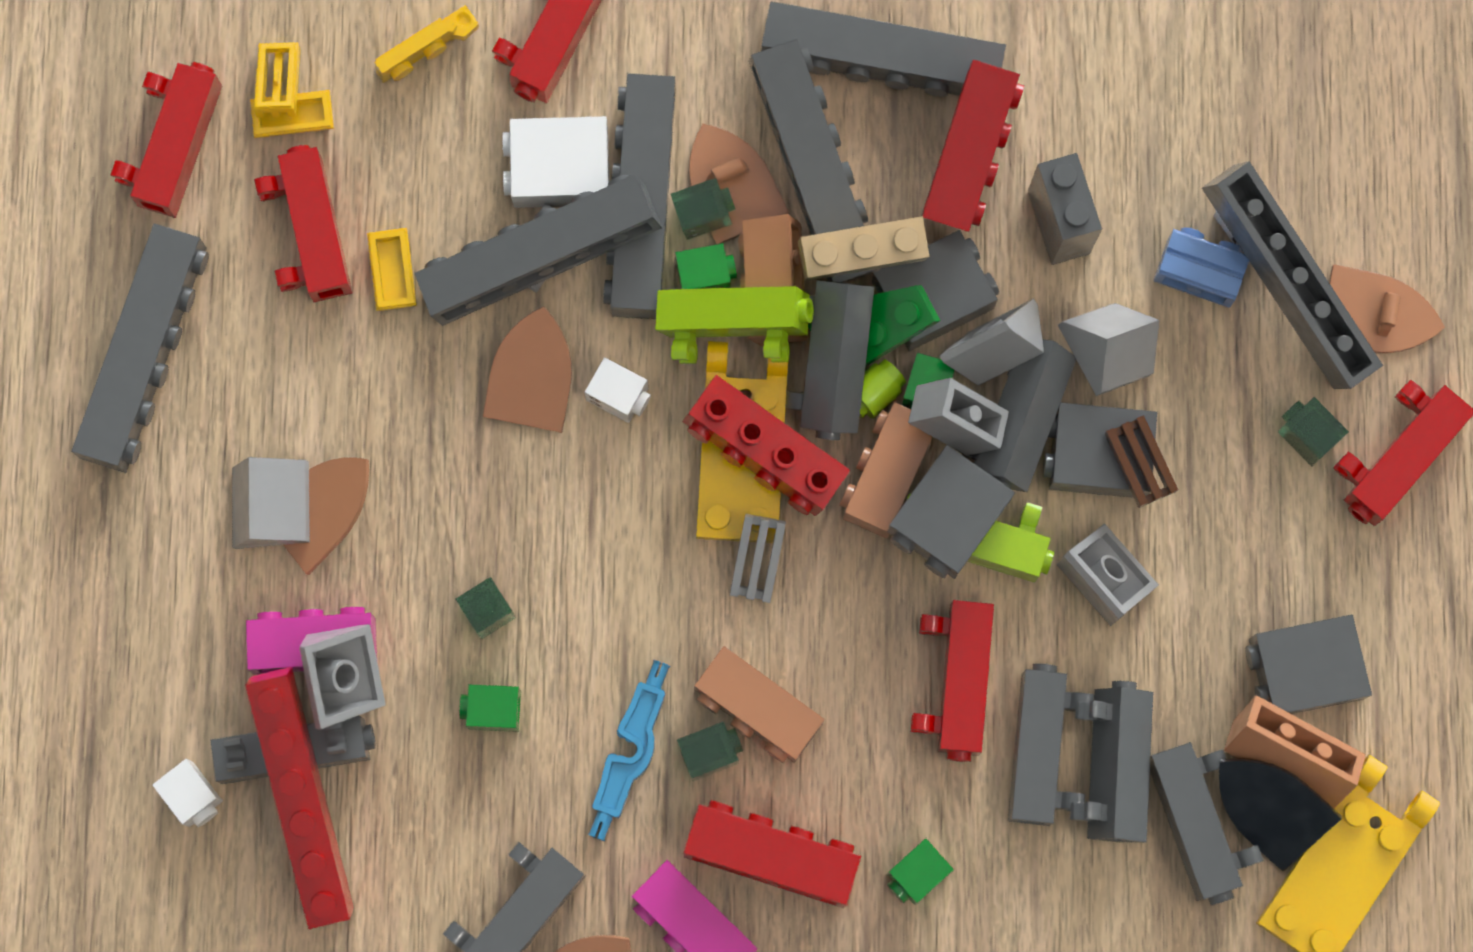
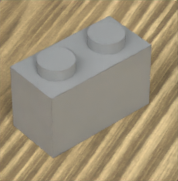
M947 378L917 385L908 423L968 456L1001 449L1009 411L956 380Z

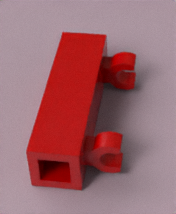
M548 0L523 49L518 48L508 40L498 38L492 49V53L495 54L493 58L501 64L512 67L509 73L510 82L518 96L530 102H535L538 99L546 104L548 103L602 0Z
M192 62L190 66L177 63L172 80L156 73L147 72L142 87L147 89L146 94L164 99L141 167L137 168L131 164L115 160L110 176L115 177L114 181L116 183L133 187L130 196L138 207L176 218L222 89V85L214 70L207 65Z
M308 145L291 147L286 151L287 154L277 156L281 175H269L254 179L257 195H260L261 201H269L281 195H286L302 266L285 267L274 271L277 285L280 287L281 292L292 291L306 285L313 303L353 294L320 152L317 147L310 148Z
M1409 380L1395 395V398L1402 405L1413 410L1416 416L1368 470L1355 455L1348 451L1333 467L1340 476L1355 485L1343 501L1349 505L1348 511L1358 521L1364 524L1369 522L1376 526L1384 520L1473 416V408L1446 385L1441 387L1430 398L1418 384Z
M953 600L949 608V618L922 614V617H920L919 634L947 636L940 716L913 713L910 732L939 734L937 752L947 753L946 760L971 762L972 756H979L982 753L994 604Z

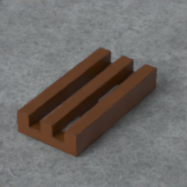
M1144 415L1136 418L1134 421L1126 422L1120 427L1112 428L1105 432L1107 441L1138 508L1178 491ZM1138 429L1165 488H1159L1133 432L1134 430ZM1125 436L1151 494L1145 496L1118 437Z

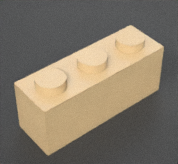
M923 216L800 237L798 240L804 281L921 262L930 257Z

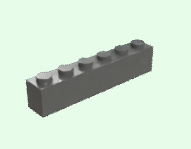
M770 1L761 51L797 39L800 48L807 47L814 66V70L810 72L813 74L829 75L830 72L845 74L846 78L855 82H868L869 79L883 81L886 86L899 90L908 89L909 86L924 89L925 93L936 97H945L948 94L960 96L969 65L973 59L1002 68L1006 44Z
M795 39L752 54L748 62L810 235L864 226V223L868 222V216L862 200L855 201L850 188V185L855 184L853 173L847 161L841 163L836 148L841 146L840 137L834 123L827 124L823 109L827 108V101L821 86L814 87L809 72L814 70V66L807 47L801 49L798 40ZM878 269L828 277L826 279L832 282H848L873 273Z
M627 73L626 87L619 86L617 109L624 111V124L616 125L615 149H622L621 163H613L612 179L621 175L632 176L636 174L647 188L662 229L606 254V265H613L612 280H605L603 303L611 304L612 317L656 319L657 291L662 290L676 92L675 76Z
M1250 161L1231 166L1202 187L1205 195L1332 388L1352 389L1381 368L1383 364Z
M636 174L632 176L621 175L612 179L608 186L594 193L587 191L576 195L571 199V203L558 209L548 208L538 212L534 216V220L522 225L514 224L504 227L498 232L496 237L484 242H471L462 247L461 252L449 258H435L426 263L424 269L414 274L430 316L444 326L662 229L645 184Z
M153 224L71 451L78 458L123 473L127 472L129 464L134 465L141 450V441H138L143 425L148 426L154 415L155 403H152L155 391L157 387H163L168 375L169 367L165 363L170 349L176 350L181 339L182 328L179 327L183 313H188L194 303L195 290L192 289L197 274L202 275L208 263L209 253L206 252L207 247L200 237Z

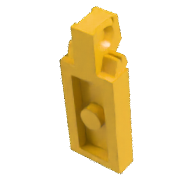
M464 5L444 19H437L376 58L374 62L376 73L383 83L391 78L394 81H398L411 73L414 69L413 64L423 57L431 60L446 50L447 45L445 43L448 41H453L454 39L465 41L479 29V24L468 7Z

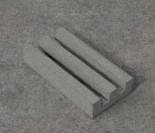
M745 513L730 596L738 597V595L746 596V599L754 600V598L762 599V602L770 603L786 521ZM754 524L759 525L760 528L749 584L746 587L741 586L740 583L751 527ZM769 527L776 530L764 590L756 587Z

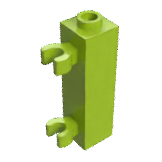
M797 286L658 290L655 330L669 338H674L671 347L672 360H679L680 364L697 363V337L767 336L763 347L764 358H771L773 363L788 362L790 355L788 336L808 335V323H811L813 320L814 307L810 295Z
M1027 502L1023 508L1018 527L996 521L967 562L1033 583L1037 581L1040 573L1047 575L1054 556V551L1048 549L1051 538L1035 533L1042 507Z

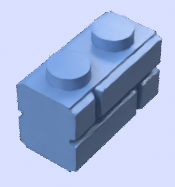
M1183 227L1181 231L1173 229L1167 240L1154 281L1230 308L1238 295L1249 262L1246 255L1242 253L1240 246L1228 241H1220L1219 245L1203 239V233L1192 228Z

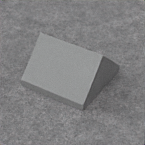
M1033 298L969 331L939 355L943 363L975 384L980 385L1044 353L1039 310L1035 299Z
M1114 303L1058 324L1096 396L1149 377L1154 373L1160 320Z
M248 457L232 467V548L244 549L310 542L309 461Z
M1103 524L1069 550L1057 564L1110 626L1159 586L1106 524Z
M364 624L307 634L299 648L316 729L326 728L386 705L370 625Z

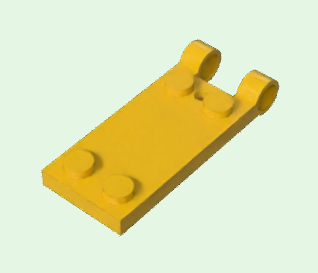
M708 341L705 388L714 376L718 375L740 392L743 390L750 391L752 395L751 400L785 423L788 362L773 363L771 358H768L767 380L726 377L728 342ZM710 441L707 444L702 443L696 539L740 542L745 513L779 520L781 492L777 489L770 491L764 488L755 480L756 474L744 465L739 468L729 463L721 455L723 450ZM752 524L749 542H757L759 525ZM768 527L765 543H773L775 528Z
M1370 754L1365 757L1358 785L1334 808L1342 816V819L1298 858L1256 922L1257 925L1296 952L1343 951L1421 830L1432 819L1440 805L1439 801L1421 790L1412 799L1403 816L1399 819L1367 796L1379 783L1387 769L1386 765ZM1372 817H1377L1380 820V826L1377 829L1372 828L1369 824Z

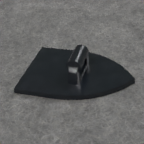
M1233 758L1220 760L1219 788L1227 814L1238 831L1254 846L1258 845L1260 852L1282 871H1285L1342 819V816L1305 782L1281 767L1252 759Z

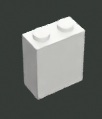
M607 117L510 119V132H503L504 157L510 156L511 171L503 172L504 195H511L514 208L543 207L545 203L551 207H562L571 203V199L580 193L587 191L594 193L607 187L609 183Z

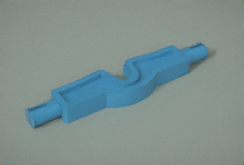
M653 660L646 684L638 683L631 704L617 729V735L627 742L635 744L637 752L630 758L614 753L607 756L601 783L592 805L593 809L598 811L590 833H588L593 838H596L600 825L603 823L597 839L605 841L613 817L620 818L633 782L646 771L652 760L655 748L653 728L666 696L665 691L661 690V687L670 668L668 664L662 663L656 678L661 662Z

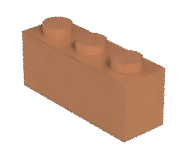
M789 214L742 220L743 233L739 235L738 245L741 256L744 258L745 272L740 277L741 288L797 286L805 292L804 275L798 247V240L802 237L801 223ZM807 335L788 336L789 343L807 341ZM748 336V339L763 347L767 336Z
M895 402L889 413L881 411L872 431L879 435L873 449L865 447L856 467L857 470L862 471L857 486L848 484L839 505L846 508L843 520L886 539L890 535L887 532L888 527L902 508L933 438L931 435L909 424L911 409Z
M725 646L722 647L694 685V690L700 694L696 700L714 714H717L720 709L733 718L730 725L749 739L753 734L767 743L763 749L781 763H784L787 758L795 763L825 721L823 717Z
M1257 695L1233 720L1223 750L1238 759L1259 760L1289 771L1305 782L1333 808L1358 785L1366 754Z

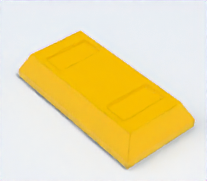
M330 90L298 93L296 117H288L287 112H280V117H272L271 113H265L264 117L256 118L254 112L255 99H250L254 138L334 129ZM282 95L281 101H286V95ZM266 97L265 102L272 101V97Z
M407 228L367 233L376 311L417 306Z

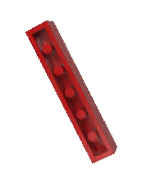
M288 667L251 676L245 687L308 930L350 920L354 906L293 668Z

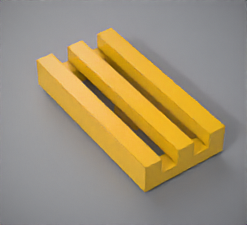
M298 42L259 43L254 100L256 118L264 117L265 113H271L272 117H280V112H287L288 117H296L300 47ZM269 53H275L272 101L265 102ZM284 53H289L286 101H281Z

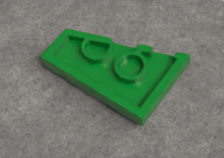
M922 285L873 295L865 367L941 321ZM811 322V323H808V328H809L810 332H811L812 322Z

